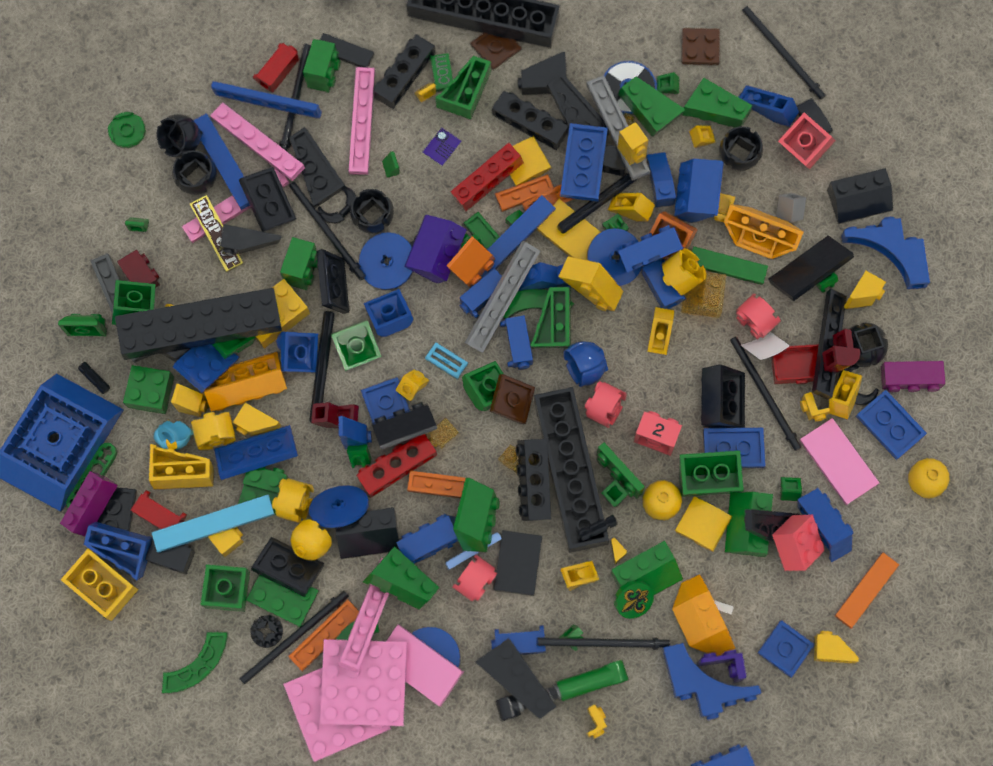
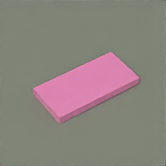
M833 418L799 440L845 505H848L879 484V481Z
M397 625L387 641L407 642L405 681L432 702L442 706L464 671L401 625Z

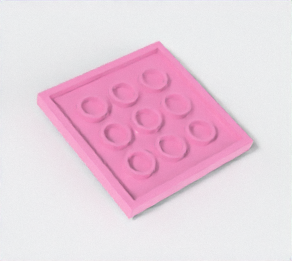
M324 640L320 724L404 726L407 642L370 641L361 666L356 673L338 665L347 640Z
M323 668L284 684L314 762L391 729L390 726L320 724Z

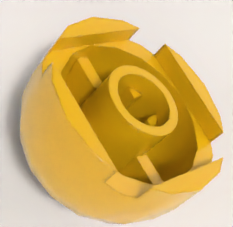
M925 458L917 461L911 467L908 474V483L911 489L923 498L940 496L947 489L950 482V474L947 467L941 461L934 458Z
M658 480L651 483L645 489L642 505L645 512L651 518L669 520L680 511L682 495L678 487L672 482Z
M310 519L302 520L291 534L290 542L295 554L306 560L321 558L332 545L329 533L326 529L322 531L317 527L319 523Z

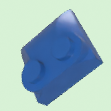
M400 289L363 303L376 334L379 336H389L406 329L414 320Z
M281 332L276 341L277 347L281 350V370L288 372H316L318 333Z

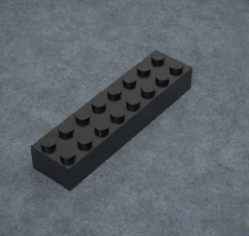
M408 0L406 5L408 17L506 39H514L515 41L547 48L552 46L560 16V5L539 0Z
M274 288L115 316L121 355L124 360L282 331Z
M569 387L534 395L535 408L542 438L547 439L548 464L568 552L572 553L608 545L609 537L607 530L595 536L591 535L586 540H582L578 533L580 529L588 528L589 525L604 519L574 389Z

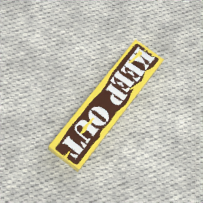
M206 195L190 203L225 271L227 272L243 264L239 254L227 256L222 254L223 252L218 251L223 224L208 196Z

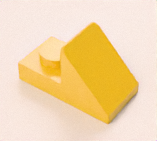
M593 561L560 569L569 591L581 585L599 580Z

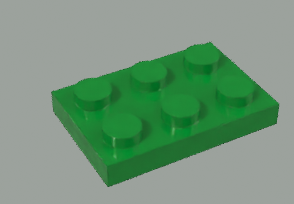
M603 442L597 449V462L603 468L607 467L611 471L610 476L613 480L616 479L624 485V489L629 493L628 496L630 498L634 496L635 499H638L643 494L645 486Z
M259 575L246 601L301 627L319 590L311 587L306 596L303 597Z

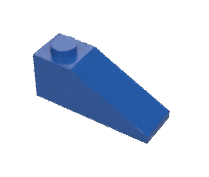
M747 85L739 95L740 99L753 105L752 110L778 124L790 127L799 113L794 99Z
M666 153L647 154L655 208L673 206L676 194Z
M339 416V437L345 450L348 446L366 444L369 448L368 443H372V431H368L367 425L344 416Z

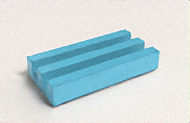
M436 342L425 357L427 361L457 380L468 365L467 361ZM438 349L462 364L461 367L438 354L435 350ZM434 355L441 361L456 369L457 372H454L453 370L449 369L448 367L441 364L431 356Z

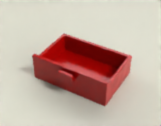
M819 344L789 346L782 352L772 356L774 384H807L808 382H813Z

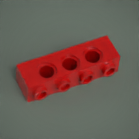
M507 143L451 190L452 196L465 211L469 210L524 164L521 155L510 143Z
M425 434L409 439V442L404 445L399 444L392 449L393 452L387 456L385 454L381 455L375 460L376 463L371 466L366 465L358 471L359 473L356 476L370 498L408 475L410 471L416 470L437 456L435 448ZM415 449L418 451V454L415 457H409L407 455L408 451ZM392 461H401V465L399 467H391ZM376 471H383L384 476L377 479L374 477Z

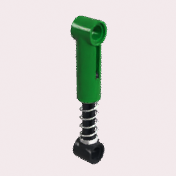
M623 660L606 664L603 667L556 681V686L552 685L551 688L547 689L545 687L544 689L553 702L558 698L565 701L604 687L626 682L629 678ZM513 695L495 701L501 721L521 715L520 712H524L527 709Z

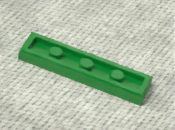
M693 246L692 252L700 259L697 262L700 267L704 266L705 270L760 285L764 284L768 269L767 265Z

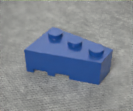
M668 225L658 229L659 234L652 236V233L640 237L642 241L638 243L630 241L623 244L624 249L618 252L627 273L683 249L684 247L676 228H670Z
M819 488L797 499L798 509L801 514L813 515L818 526L821 541L830 552V557L828 558L831 563L852 551L853 530L848 523L845 524L842 521L840 512L837 508L833 509L830 505V499L825 493L822 494Z
M441 515L436 518L435 523L431 525L430 523L424 524L419 527V531L403 535L402 540L396 542L400 552L415 564L435 555L446 547L448 549L453 547V544L458 542L453 530L456 516Z
M95 522L88 525L84 545L104 559L114 563L120 570L123 569L132 575V578L138 580L144 576L147 560L145 559L153 538Z
M740 744L729 748L730 753L722 756L721 752L710 756L711 761L703 764L702 760L690 766H755L747 746L741 748Z

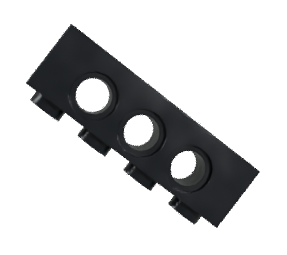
M417 34L413 39H409L405 50L397 55L393 66L387 68L381 82L378 81L373 88L375 99L394 109L431 60L430 56L435 54V45ZM413 55L418 56V57L415 58V59H411V58H410V57L413 56ZM403 69L407 70V72L400 73L399 71ZM390 84H396L395 87H389Z
M503 90L492 107L493 116L531 137L534 136L536 140L556 151L568 134L566 122L553 118L545 110L535 108L529 101H522L512 92L508 93ZM514 108H516V109H518L519 111H518V112H512L511 110L514 109ZM533 117L535 120L528 121L527 118ZM549 126L552 129L544 130L543 127Z
M547 439L517 440L515 451L518 456L517 475L519 476L520 483L518 485V495L521 501L519 515L522 521L551 519ZM530 455H532L534 458V462L532 465L529 463ZM531 475H533L535 478V483L533 485L530 483ZM533 495L536 497V503L534 505L531 503V497Z

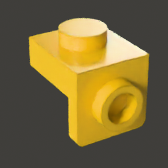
M720 193L718 216H714V220L724 222L730 205L734 204L735 196Z
M413 369L402 377L396 391L407 400L412 401L416 393L423 389L429 380L422 372Z
M812 392L804 394L801 398L800 407L802 412H806L808 420L814 419L815 422L826 419L830 409L818 410Z
M594 704L587 710L597 728L588 732L587 736L588 738L593 736L596 739L605 733L603 729L607 728V725L604 721L606 718L604 711L601 707L597 708Z

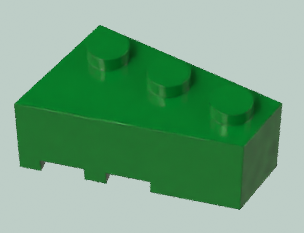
M473 56L458 72L454 80L447 84L445 90L437 95L435 98L436 108L471 120L491 74V61Z
M634 77L622 86L618 92L620 98L652 137L680 117L686 110L638 77Z
M703 78L684 106L686 110L682 116H691L735 128L741 127L750 115L753 105Z
M549 287L530 347L568 348L571 345V289L569 287Z
M395 546L363 581L367 585L370 583L380 588V591L384 593L388 592L396 596L398 600L418 610L440 588Z

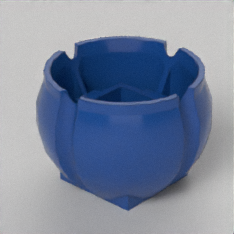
M576 342L564 350V360L568 361L566 367L574 382L579 384V387L595 384L601 379L604 372L608 371L603 349L593 342Z

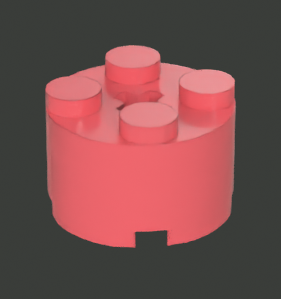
M755 293L736 309V319L743 326L747 324L752 329L750 333L757 340L760 337L764 338L781 322L779 316L776 318L773 316L774 309L760 296L756 299Z
M599 381L594 389L595 394L593 398L589 397L585 404L587 409L586 415L587 418L610 428L609 424H614L623 408L621 400H626L627 393L606 382Z
M475 555L473 559L476 561L473 562L471 560L458 578L457 582L460 584H454L452 587L470 601L474 599L478 601L485 592L483 586L486 583L490 584L497 575L494 572L496 568L478 555Z

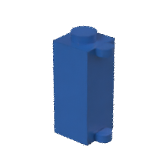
M658 259L644 265L641 273L660 307L670 309L680 304L686 297L684 295L680 296L676 289L671 285L665 284L662 263L665 260Z
M495 268L459 297L461 303L459 306L465 314L470 313L475 318L479 317L477 312L486 306L502 277Z
M525 315L506 318L504 321H501L500 326H506L512 361L507 362L508 367H518L519 370L529 368V365H533V357Z
M539 626L540 631L499 634V629H495V640H491L492 649L509 638L520 655L546 653L545 646H537L536 644L537 638H545L544 626Z

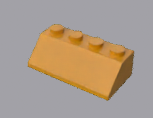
M278 352L243 361L230 367L204 391L211 412L215 410L221 411L232 405H241L246 401L261 399L266 395L278 394L286 390V380L281 370Z

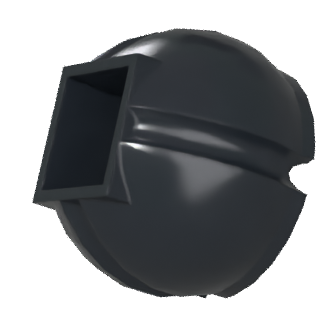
M174 114L161 121V125L157 127L156 134L159 147L166 149V155L182 158V153L197 149L203 132L192 118L182 114Z
M741 126L731 129L720 142L719 153L721 159L726 166H732L733 170H749L756 166L762 157L763 143L761 137L756 131L752 133L749 127ZM736 144L750 152L745 161L730 153Z
M192 150L182 153V158L175 160L172 174L175 184L183 192L191 195H200L207 192L208 187L214 185L217 172L214 162L206 154ZM199 167L206 175L193 185L187 177Z
M377 189L361 191L359 197H354L350 207L352 222L363 232L379 233L385 229V226H389L393 219V204L390 198L386 197V194ZM375 206L382 215L371 224L363 215L371 207Z
M865 322L861 323L860 326H852L850 330L853 347L860 349L859 360L854 365L859 367H870L871 364L877 365L883 360L888 351V339L884 338L885 332L879 326ZM871 333L876 347L863 351L858 337Z

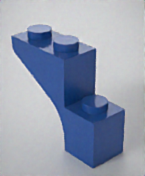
M539 262L532 265L518 291L549 287L574 288L558 277L564 264L556 267Z

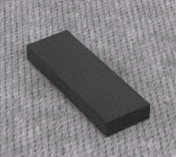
M325 33L320 38L322 41L335 43L336 50L339 52V60L358 67H369L374 51Z

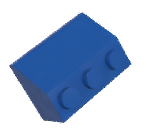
M691 159L680 163L675 217L689 223H694L718 216L723 161Z

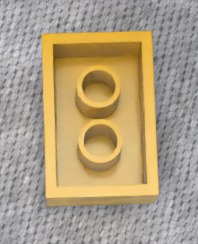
M285 279L272 287L275 291L282 331L255 336L264 349L277 340L281 332H287L310 314L306 304Z
M87 549L61 579L62 582L110 621L116 617L138 591L134 585L90 549Z

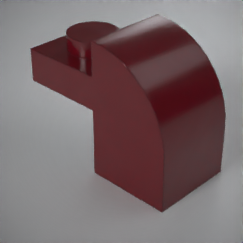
M843 329L834 334V346L822 352L824 369L829 372H840L854 365L860 357V349L853 347L850 329Z
M329 402L313 404L311 423L325 428H339V416H344L358 422L359 406L355 404L337 406Z

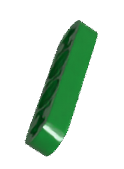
M104 443L98 448L66 501L67 508L71 505L88 473L92 471L95 465H102L100 475H106L117 456V449L114 445ZM109 448H111L110 451L112 452V454L106 455V457L104 458L105 453L103 452V450H108ZM99 457H100L101 459L104 458V460H105L107 463L104 464L102 461L98 460V458H99Z

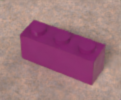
M944 361L884 362L881 365L882 389H888V392L892 393L899 392L900 389H908V392H918L920 389H927L929 392L939 391L946 384Z
M90 471L60 524L72 533L86 537L88 525L98 521L118 485L106 476Z

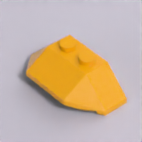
M735 204L730 205L724 220V224L736 246L769 259H774L797 250L804 231L783 219L751 207Z
M699 574L682 582L672 610L689 646L707 654L716 653V656H721L725 651L736 649L724 620L701 575Z

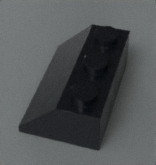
M886 168L831 181L827 188L838 224L893 211L892 185Z
M722 364L702 368L701 425L708 428H745V373Z
M418 402L411 405L412 409L405 411L403 408L394 411L393 416L388 418L385 415L375 418V422L371 424L380 449L382 450L438 429L428 404Z
M394 507L366 511L357 521L335 528L341 559L388 553L394 546L399 550L396 543L399 541Z

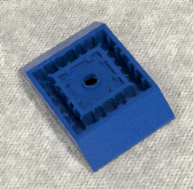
M55 374L40 385L1 447L0 479L62 512L77 482L98 448L105 442L124 410L59 374ZM58 433V441L51 443L49 441L50 436Z

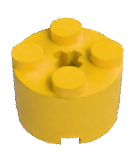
M685 248L679 250L662 263L663 281L666 285H671L682 296L706 279V270L704 266L700 267L697 261L700 259L692 251Z
M210 412L204 414L203 419L191 421L198 450H211L213 446L221 444L225 446L236 440L229 412L219 415Z
M290 478L282 479L279 484L280 492L278 497L274 498L272 508L276 509L277 517L300 523L301 519H306L308 516L309 506L313 500L309 498L310 492L314 493L313 485Z

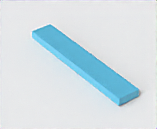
M265 495L151 533L156 551L159 553L275 515L269 495Z

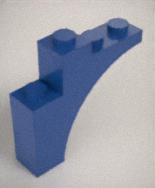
M886 217L881 220L878 227L875 225L859 229L857 227H848L843 231L841 235L842 243H856L868 246L891 260L900 271L907 289L926 288L930 283L924 239L909 237L904 240L901 218Z
M684 643L662 649L674 697H680L682 701L693 698L692 694L695 693L701 718L706 717L707 720L719 718V713L723 712L721 704L729 707L736 705V700L744 699L745 702L757 700L756 696L761 694L759 685L752 687L731 686L709 677L692 661L685 649Z

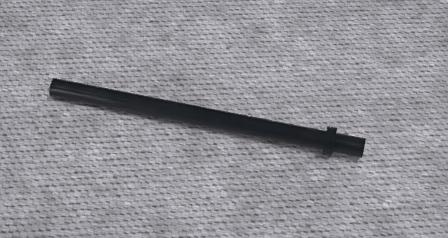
M748 6L744 7L742 10L744 14L810 88L809 91L813 92L820 100L826 95L819 88L820 85L811 79Z
M307 43L303 46L292 99L299 100L304 80L303 70L311 45ZM288 112L283 138L279 142V146L285 151L291 145L289 137L291 136L296 113Z
M292 182L289 187L348 264L351 273H355L360 281L363 280L366 275L360 269L361 265L354 261L296 182Z
M737 336L730 339V342L786 435V441L790 442L794 451L799 450L801 445L796 438L797 434L791 430L750 358L741 346Z
M342 591L335 598L332 597L325 607L239 679L245 685L336 607L339 608L340 604L349 597L347 593Z
M657 637L652 639L537 638L536 644L537 646L635 647L658 650V648L669 647L670 640H659Z

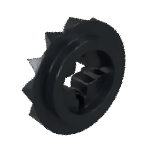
M271 615L260 616L254 620L250 628L252 640L256 645L263 648L275 646L283 635L281 622ZM268 623L269 629L275 633H269L265 638L264 633L258 631V629H265Z

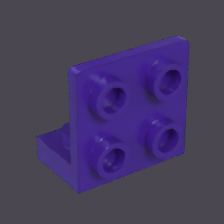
M736 650L725 651L722 656H716V653L704 654L701 657L702 659L697 662L698 667L730 662L728 674L729 678H733L734 683L742 682L747 678L743 654L737 653Z

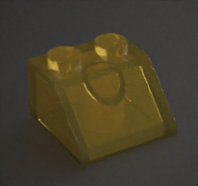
M706 272V279L684 295L686 299L682 301L681 313L720 318L723 308L726 275Z

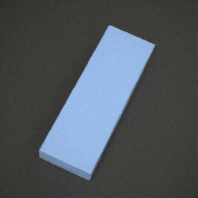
M499 533L492 535L491 544H488V547L502 539ZM464 551L446 561L445 565L450 570L479 552Z

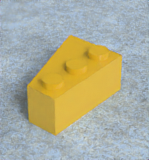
M568 256L558 276L601 311H615L624 292L605 268L597 262Z
M150 444L149 482L154 490L213 487L214 467L210 459L188 453L183 454L175 452L173 449H164Z

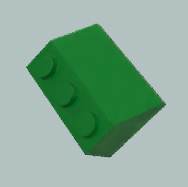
M740 450L680 454L679 483L682 497L731 494L744 491Z
M471 478L465 479L453 530L463 551L487 552L488 544H491L492 541L491 530L496 523L495 513L499 509L500 500L493 489Z
M760 492L730 494L728 514L732 516V519L727 526L725 553L766 557L769 542L746 531L744 518L745 509L772 511L773 494Z
M665 541L611 570V575L619 588L628 581L635 580L636 582L642 580L651 587L654 595L683 580L676 559Z

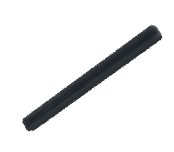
M627 173L599 194L598 202H587L561 221L557 226L558 230L561 233L567 232L638 179L632 181L629 173Z
M324 311L309 418L310 423L312 421L313 404L323 403L331 334L334 323V312Z

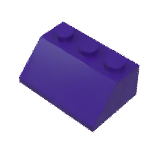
M425 215L404 267L434 283L446 282L451 272L446 265L458 253L467 229L450 220Z

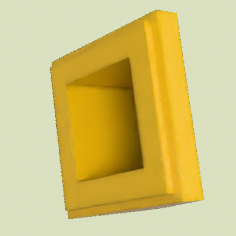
M428 83L414 93L420 102H424L436 94V85Z
M696 125L689 131L694 148L716 143L711 125Z
M613 537L611 539V547L616 565L627 555V551Z

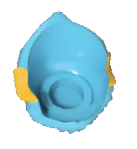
M168 420L159 425L153 433V437L160 447L175 451L188 444L193 431L179 420L174 423Z

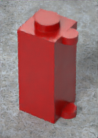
M279 43L275 53L258 74L253 76V79L271 93L277 89L299 61L298 51L291 45L287 46L284 43Z
M148 490L144 494L141 493L131 508L134 514L160 530L185 522L184 520L187 517V514L184 512L178 516L150 499L151 492Z

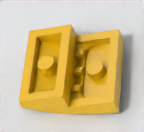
M534 136L513 146L524 162L510 175L516 186L529 181L533 177L537 178L552 169Z
M694 496L675 531L713 552L732 516Z

